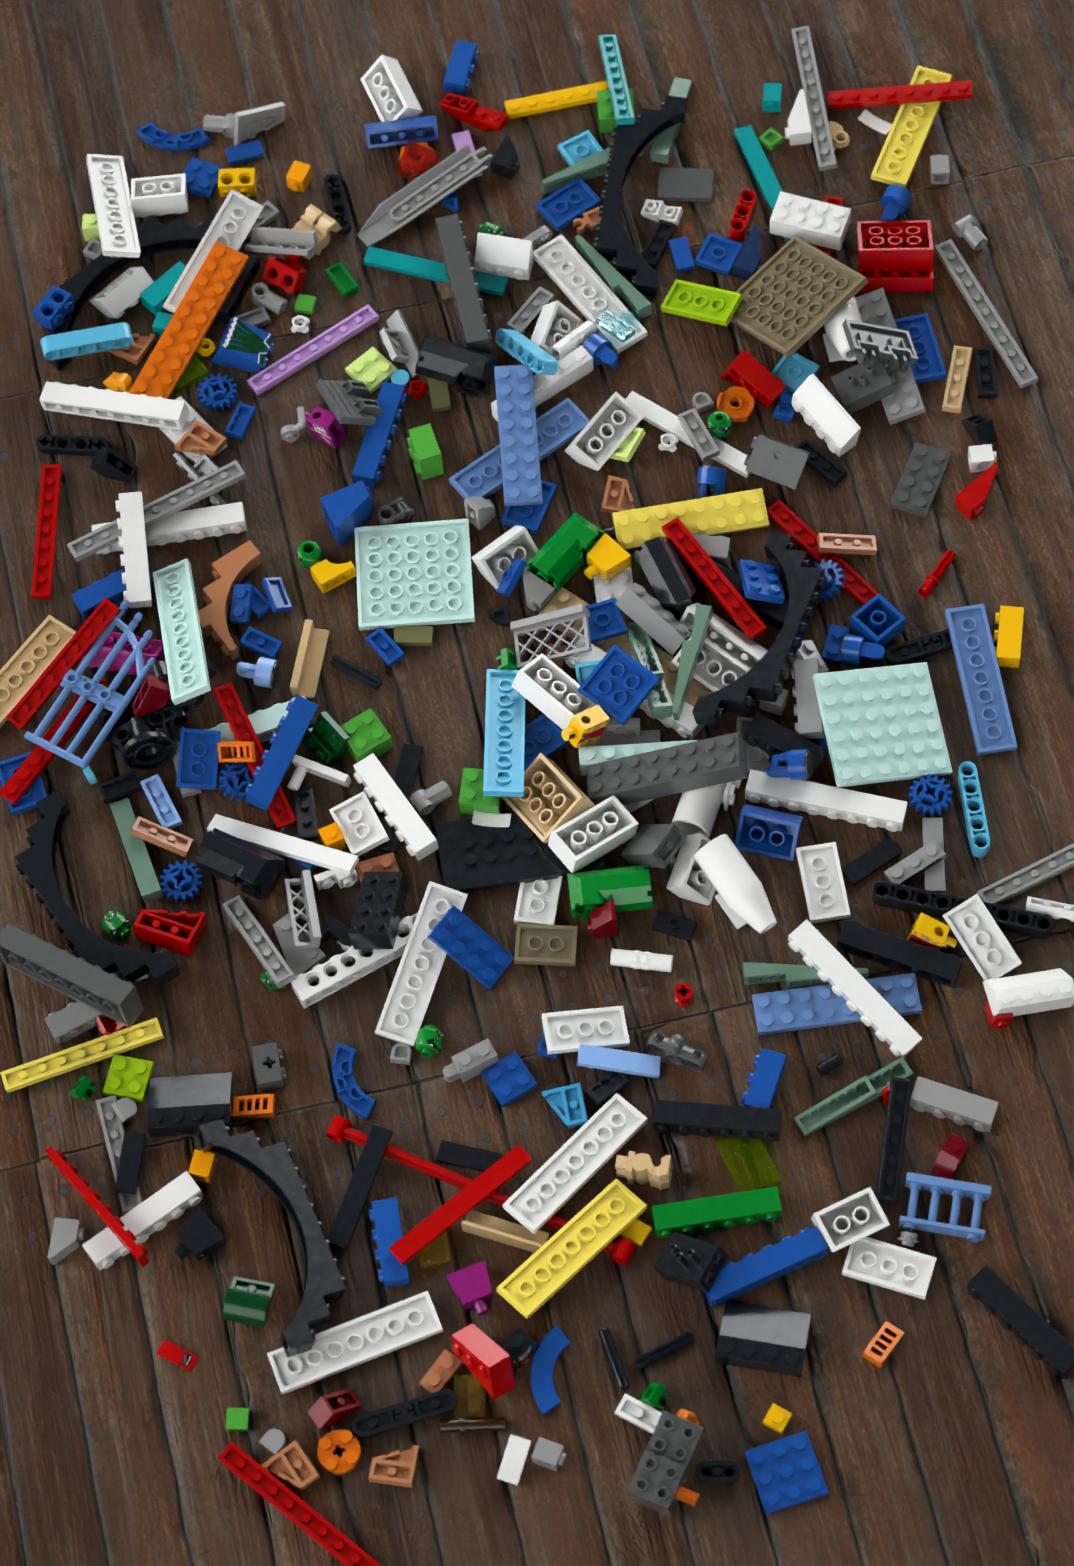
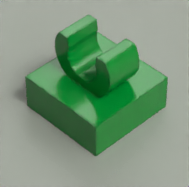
M507 647L501 649V655L496 658L501 663L500 666H497V669L519 670L517 668L516 653Z
M87 1076L79 1078L68 1094L73 1098L81 1097L83 1101H89L90 1098L85 1094L86 1090H90L92 1093H95L97 1090L94 1086L90 1085L92 1080Z
M650 1383L640 1401L656 1409H663L664 1407L659 1404V1399L662 1397V1399L668 1400L669 1396L664 1393L666 1388L662 1384Z

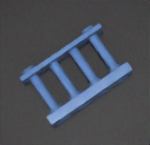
M907 1172L905 1187L909 1188L911 1192L907 1217L900 1216L899 1227H903L906 1231L920 1230L967 1238L970 1242L984 1241L985 1230L979 1229L982 1204L985 1201H989L992 1186ZM921 1190L932 1193L928 1220L915 1218L919 1191ZM949 1194L953 1197L949 1224L936 1222L940 1195ZM964 1197L974 1200L970 1227L958 1226L961 1199Z

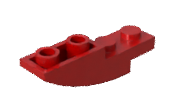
M450 92L439 103V107L453 117L485 132H488L490 129L501 132L510 120L509 115L479 106L477 100Z

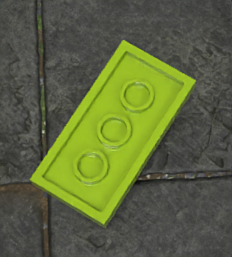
M676 279L660 308L665 313L728 326L743 297L741 293Z

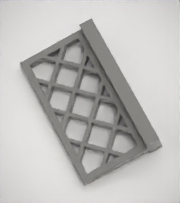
M583 604L510 622L511 630L514 632L517 668L522 669L538 657L544 646L550 649L546 657L551 661L592 651L588 618H590L589 610ZM583 620V626L579 632L574 630L573 626L575 623ZM564 625L567 627L561 636L554 633L559 626ZM546 630L548 634L541 641L537 638V635L540 631ZM570 630L577 634L571 643L565 640ZM526 634L531 636L525 645L520 643V636ZM554 635L558 640L553 647H550L546 643ZM582 637L585 639V647H575L574 645ZM537 640L541 644L536 651L533 652L528 649L532 642ZM562 642L569 645L564 652L559 653L556 651ZM526 651L533 654L528 661L522 662V656Z

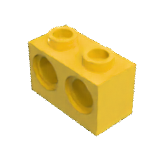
M255 168L219 169L218 189L220 198H227L231 189L245 197L256 196L257 177Z

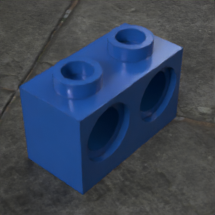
M53 285L32 311L35 322L54 331L62 323L67 313L72 311L74 307L72 295Z

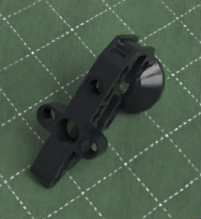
M206 656L210 681L215 676L217 668ZM166 661L153 663L151 666L153 676L168 680ZM130 687L118 693L125 696ZM140 688L116 723L134 715L132 704ZM206 693L174 705L170 699V703L166 704L163 708L141 717L134 716L129 722L112 729L105 741L110 743L114 750L121 752L125 765L131 769L150 770L160 767L169 762L176 754L177 746L173 731L185 726L184 723L188 720L187 715L203 703ZM105 708L98 716L102 729L113 714V712Z

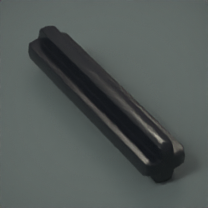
M333 655L330 659V665L374 690L380 687L381 680L337 655Z
M601 1329L599 1337L617 1386L620 1390L629 1387V1381L610 1329Z
M686 1332L635 1358V1365L641 1370L693 1344L694 1337L690 1332Z

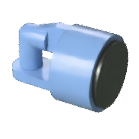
M260 657L256 665L239 662L236 671L240 677L253 679L255 686L272 689L278 681L280 664L278 660Z

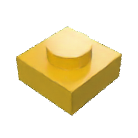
M773 1403L763 1420V1424L782 1434L792 1417V1413Z

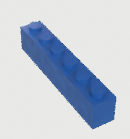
M383 381L377 398V404L381 408L382 413L375 417V426L368 425L351 474L353 484L362 480L365 487L369 486V488L375 489L377 482L381 481L382 466H386V455L388 451H391L392 437L397 434V422L402 419V408L408 401L405 386Z
M299 695L296 696L294 701H289L286 708L288 714L286 717H281L277 726L280 730L278 734L273 733L269 742L272 746L270 750L266 749L261 758L264 762L261 767L257 766L253 774L255 780L253 784L249 782L244 792L247 794L246 802L265 811L268 810L316 713L317 704Z
M817 1226L813 1228L806 1227L796 1236H786L780 1240V1243L774 1246L769 1244L754 1255L749 1253L743 1256L739 1262L725 1264L709 1293H704L713 1308L726 1302V1300L735 1298L828 1254V1247Z

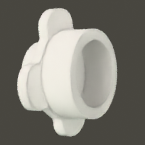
M302 315L294 317L292 319L293 326L291 331L293 333H307L309 331L308 324L310 319Z
M670 433L661 435V444L658 445L659 450L675 452L677 450L676 443L679 442V438Z

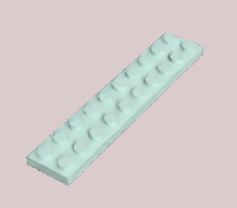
M187 558L153 572L171 700L174 705L211 691L191 564Z

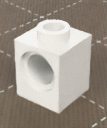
M992 444L969 446L967 457L970 473L986 471L995 462L997 463L996 451L992 450Z

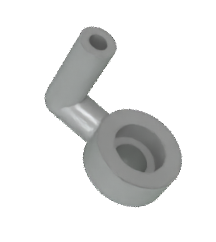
M300 406L297 408L298 423L296 425H286L281 428V438L284 441H296L300 437V430L306 427L304 407Z

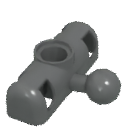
M654 1032L646 1044V1048L650 1052L666 1058L675 1065H682L698 1073H702L707 1063V1054L691 1047L681 1034H674L668 1037L662 1033Z

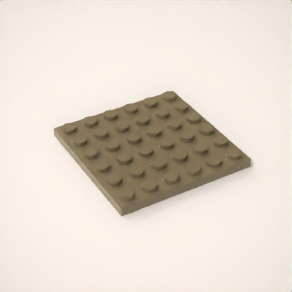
M793 236L736 291L742 294L743 299L730 322L789 358L868 283V280L860 273L800 238Z

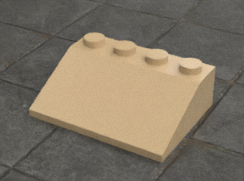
M542 753L524 771L523 797H502L543 843L549 842L552 831L596 806L554 761Z

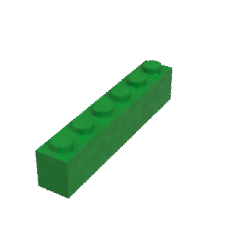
M777 1186L651 1206L656 1237L661 1236V1238H670L674 1232L689 1235L698 1230L708 1232L715 1230L717 1227L733 1228L736 1224L745 1223V1225H752L757 1223V1221L766 1220L771 1222L782 1217Z

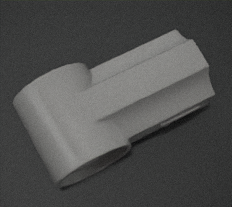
M227 114L225 117L204 116V131L220 132L226 137L234 138L235 114Z
M966 215L952 224L955 234L960 238L963 237L974 250L979 251L987 244L988 239L977 228L976 221L971 215Z
M264 283L253 285L252 299L256 306H264L277 314H282L285 311L288 300L268 290L267 285Z
M442 780L427 790L420 789L414 792L409 800L419 814L425 816L435 808V805L451 797L452 792L448 784Z

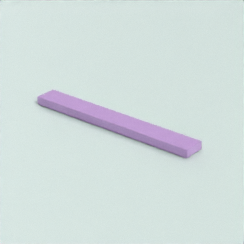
M369 304L249 378L247 380L248 385L259 396L379 320L378 314Z

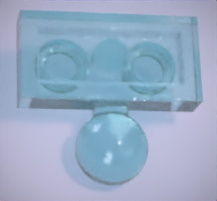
M609 310L596 317L595 323L621 342H625L634 336L636 329L631 326L635 318L630 311L623 312L620 318Z

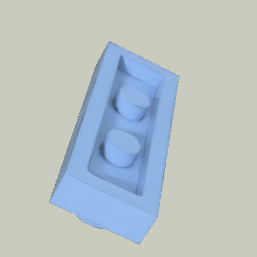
M156 774L140 781L161 826L171 830L182 825V821L159 775Z

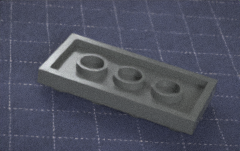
M915 442L890 502V507L927 518L952 453Z

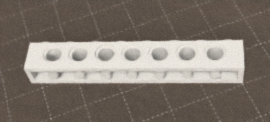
M418 913L406 916L400 921L393 949L354 950V947L351 946L346 952L332 956L326 963L318 964L311 971L297 975L296 979L291 982V985L303 1008L309 1007L402 956ZM402 933L408 934L404 938L399 937ZM365 953H372L370 957L363 956ZM349 962L355 963L351 967L345 966ZM330 972L337 973L335 976H328ZM312 982H319L316 986H310Z

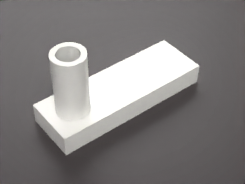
M296 754L294 755L292 763L296 768L287 785L289 789L298 791L307 772L349 788L351 779L348 774Z

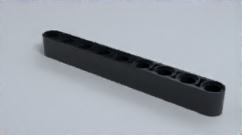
M886 881L877 882L873 887V901L876 905L916 914L922 912L928 916L944 919L942 915L968 900V898ZM878 892H885L886 895L881 896ZM898 896H905L906 899L901 900V899H899V898H897V897H898ZM918 900H924V901H926L927 903H925V904H920V903H918L917 901H918ZM983 902L1003 932L1037 939H1047L1051 935L1053 920L1046 914ZM939 904H944V905H946L947 907H946V908H940V907H938L937 905H939ZM1003 916L1006 917L1007 920L1002 921L998 917ZM1019 921H1025L1027 924L1022 925ZM1039 925H1045V926H1047L1048 928H1047V929H1041V928L1039 927Z

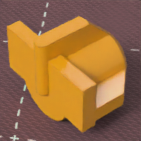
M113 372L103 381L108 389L116 392H129L132 388V378L126 373Z

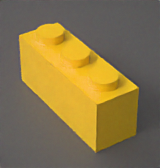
M1000 605V612L995 613V624H998V630L994 629L993 641H997V646L994 648L1000 667L1019 668L1024 607Z

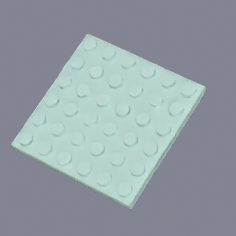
M469 519L354 527L359 631L375 630L380 627L388 629L402 625L427 626L475 622Z
M927 662L817 673L812 676L837 787L917 779L919 776L926 778L927 774H930L931 777H935V775H951L953 771Z

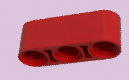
M746 189L739 196L729 225V236L732 241L740 242L746 237L756 210L757 195L754 190Z

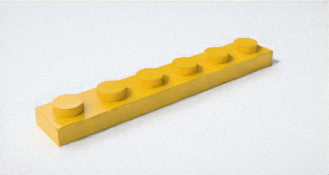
M607 81L508 100L504 101V105L509 118L514 119L597 102V91L609 90Z

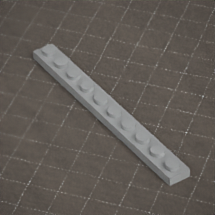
M809 25L794 28L791 31L806 98L819 172L837 168Z
M952 239L935 245V252L1019 387L1022 389L1038 382V377Z
M235 460L144 505L145 528L246 478L238 461ZM116 519L68 543L67 547L75 561L78 562L118 542L119 536H122V530H118Z

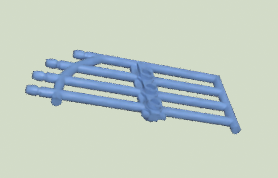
M124 600L120 604L119 609L122 611L96 640L77 670L70 669L68 673L66 672L60 683V686L64 687V689L35 732L27 731L24 735L25 739L83 769H86L144 682L147 674L150 673L152 664L156 662V659L151 657L147 661V665L144 666L142 650L152 637L153 632L147 630L139 642L133 633L143 615L138 612L128 626L120 620L125 610L129 607L130 602L128 600ZM117 626L123 631V634L94 677L90 679L84 676L83 673L114 627ZM127 640H129L133 651L108 688L99 684ZM134 662H136L137 678L125 696L115 692ZM71 691L80 695V698L51 741L48 742L40 738ZM90 700L97 704L67 750L58 747V743L86 701ZM105 708L113 712L83 759L73 755L102 710Z

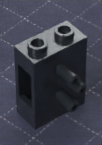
M674 1232L654 1269L663 1279L709 1293L729 1256L719 1245Z

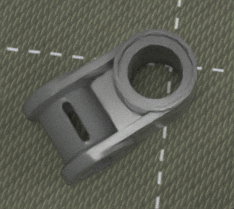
M399 497L379 508L378 524H401L413 518L415 511L408 506L405 497Z

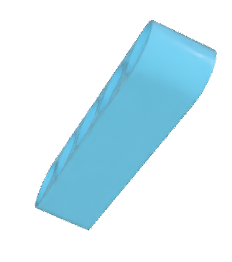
M123 322L43 337L40 343L44 358L46 360H57L128 347L132 345L133 337L129 324Z
M501 328L497 330L495 334L497 345L524 365H529V369L533 372L544 375H555L557 373V360L519 331Z
M966 761L959 766L957 780L970 850L975 857L982 858L989 852L990 836L977 768L974 763ZM964 772H968V773H970L971 775L968 776V775H964L963 773H964ZM967 790H972L974 793H968ZM970 808H976L978 811H972ZM973 826H980L981 829H975ZM976 844H983L984 847H978Z

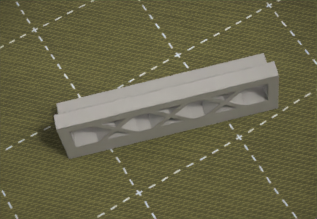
M253 226L250 231L251 242L244 246L245 251L302 256H309L319 249L317 231Z
M302 870L301 878L284 880L295 949L319 948L321 931L310 870ZM290 885H301V890L295 893L290 889ZM296 900L304 904L301 910L293 906ZM299 917L307 921L303 927L296 923ZM303 933L309 937L310 942H299L298 937Z

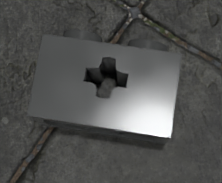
M276 1042L252 1046L260 1092L285 1087L284 1080L287 1079L285 1067L281 1068L280 1062L284 1061L282 1048L278 1049Z

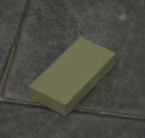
M428 378L433 412L451 410L448 384Z
M394 626L393 641L397 646H432L433 626Z

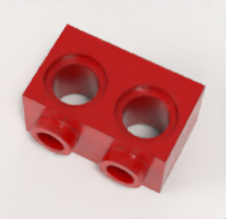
M279 256L268 258L262 278L267 280L268 284L283 288L284 292L293 294L302 290L307 270Z

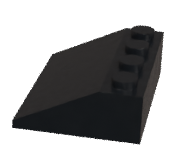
M232 1072L150 1078L147 1102V1130L150 1137L197 1134L200 1125L223 1119L225 1126L229 1127L230 1132H233Z
M726 1300L716 1351V1363L802 1377L811 1314Z

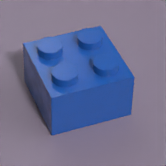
M879 593L850 616V628L858 636L865 637L868 643L880 644L883 647L905 630L906 617Z

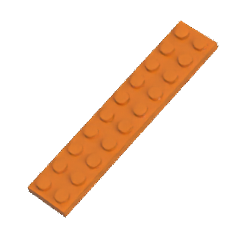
M217 241L215 242L130 389V394H144L150 397H163L165 399L171 397L246 266L249 256Z

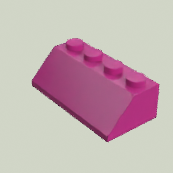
M112 631L88 667L100 668L115 646L114 637H117L116 640L118 641L123 633ZM135 636L138 642L141 638H143L141 636ZM152 638L148 640V643L142 650L144 666L147 665L146 663L151 657L156 659V662L164 660L163 640ZM127 640L107 671H120L133 651L129 640ZM134 662L127 675L137 674L136 662Z

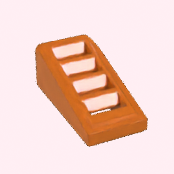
M221 741L217 743L219 762L256 761L254 742ZM246 746H249V756H250V757H247V748H246ZM229 747L231 748V756H229ZM241 747H243V757H241Z
M259 1094L234 1097L233 1118H274L275 1095ZM240 1103H244L243 1111H239ZM248 1103H252L251 1110L247 1111ZM256 1103H259V1110H255ZM264 1103H267V1109H263Z
M886 1321L864 1350L863 1357L879 1368H882L904 1335V1332ZM886 1329H889L897 1336L895 1338L885 1332ZM882 1335L892 1341V1343L889 1344L881 1339ZM879 1342L887 1347V1349L884 1350L876 1344ZM873 1348L882 1353L883 1355L879 1356L878 1354L873 1352Z

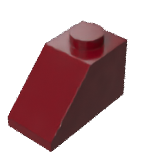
M147 674L132 704L135 717H141L165 707L167 701L171 699L169 680Z
M609 901L590 912L591 919L587 920L588 932L592 931L593 939L617 936L614 901Z
M951 1133L941 1149L929 1176L952 1179L969 1152L970 1143Z
M348 1388L321 1396L308 1411V1414L320 1430L335 1425L360 1408L361 1404L351 1389Z

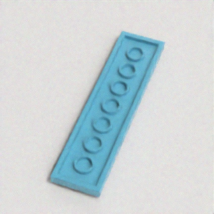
M487 669L483 796L523 797L525 697L512 687L519 670Z

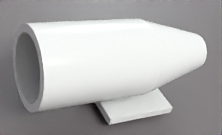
M855 295L824 324L826 334H823V340L829 362L856 360L855 353H851L842 326L846 319L862 322Z
M741 780L682 792L671 824H675L685 835L702 833L709 838L721 802H723V811H728L729 805L733 806L736 794H734L735 789L740 787Z
M727 834L714 838L696 852L694 859L719 893L715 895V899L737 930L748 923L759 934H763L776 925L777 921L761 881Z

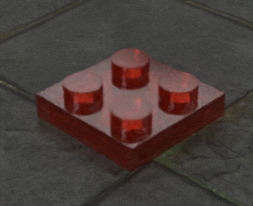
M408 140L395 175L409 181H414L437 165L442 154Z

